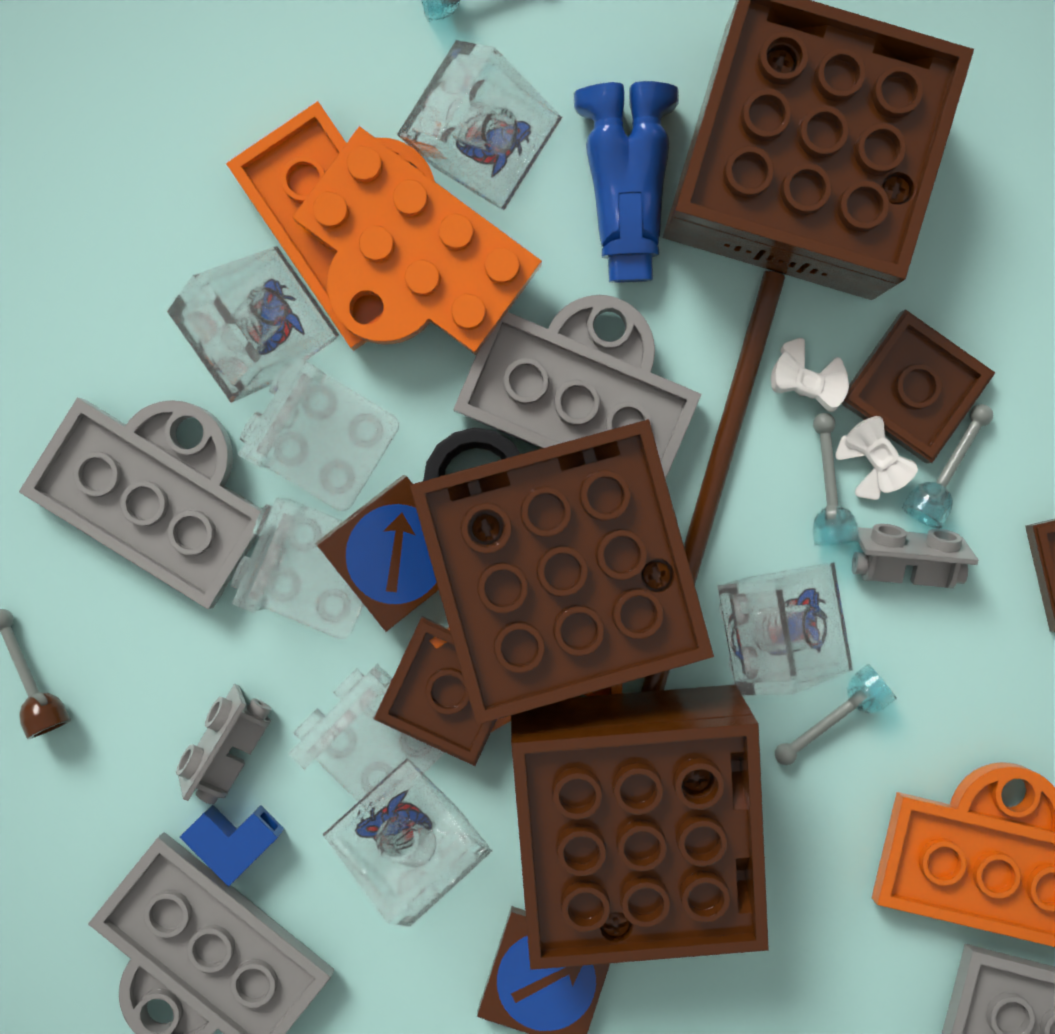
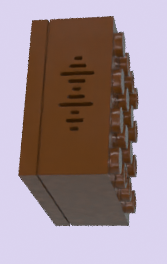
M736 0L724 29L662 238L865 299L873 300L906 279L974 49L812 0Z
M649 419L410 485L476 725L714 657Z
M736 684L573 697L511 715V745L530 970L769 951L759 723Z

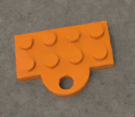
M317 101L228 161L226 165L350 348L354 351L368 341L352 334L338 320L331 308L327 295L328 270L336 252L298 225L292 218L346 145L345 140ZM376 138L435 182L429 165L411 146L391 138ZM374 295L360 297L353 306V317L360 324H372L383 313V302Z
M360 126L292 216L298 225L336 252L328 270L326 285L328 300L334 314L352 334L375 344L388 345L407 341L421 333L431 322L476 355L542 266V260ZM364 295H374L383 302L381 317L372 324L358 323L353 317L355 302Z
M1000 762L982 766L966 776L955 790L950 804L896 792L871 898L880 906L1055 947V787L1045 777L1024 766ZM1013 779H1022L1026 787L1024 799L1016 806L1006 807L1001 797L1003 787Z

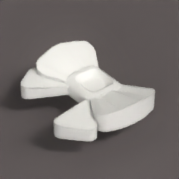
M797 338L783 344L780 349L782 355L775 363L771 374V387L776 393L795 391L800 396L815 398L827 411H835L846 398L849 389L848 374L842 359L836 357L822 372L816 373L805 369V340L803 338Z
M874 416L858 423L847 436L841 437L836 450V458L838 460L866 456L874 467L856 487L855 495L858 497L877 500L880 498L881 491L890 493L903 488L918 472L917 464L912 460L899 456L892 443L885 438L884 421L880 416Z

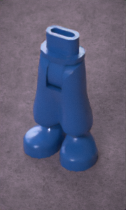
M640 81L630 86L629 106L633 121L632 131L628 136L623 129L625 100L624 85L622 83H600L583 87L574 92V108L580 116L594 121V129L587 138L586 148L595 191L601 247H603L601 254L602 258L608 259L609 282L611 283L647 282L653 280L652 257L659 255L658 244L661 229L663 184L669 153V137L661 126L662 116L672 113L679 104V89L677 86L669 83Z

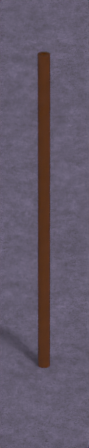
M764 271L685 539L684 549L694 585L784 284L785 276L778 272ZM670 670L646 676L641 692L664 690Z

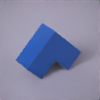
M212 805L180 838L229 887L280 836L284 828L262 805L238 828Z

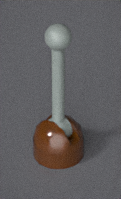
M0 609V632L28 695L20 709V724L26 738L32 739L67 724L71 719L65 705L57 696L39 692L11 628L13 615L6 609Z

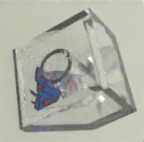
M456 40L400 128L397 136L415 149L432 167L497 208L505 210L562 117L495 47Z
M278 246L192 275L167 310L172 320L231 403L272 385L331 344L339 336Z
M825 563L750 576L718 585L720 597L719 610L724 621L730 654L729 667L734 677V683L741 695L796 694L853 670L835 563Z
M408 758L323 833L325 839L386 922L392 925L408 927L412 926L493 851L461 810Z

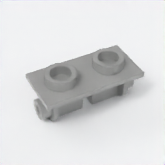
M876 524L873 526V529L854 527L853 530L863 553H854L852 573L860 574L865 581L902 583L906 565H912L913 570L910 580L914 585L954 588L956 583L964 584L968 577L967 564L978 565V558L964 538L953 531L931 529L928 531V534L906 532L904 529L891 524Z
M236 684L233 685L226 698L219 697L214 702L205 721L206 732L197 746L194 744L188 746L177 766L176 774L179 777L184 800L189 801L195 789H198L195 793L196 796L208 804H215L218 798L226 797L245 764L243 759L229 754V751L233 746L251 755L271 722L268 715L272 709L269 705L255 698L247 705L240 686Z

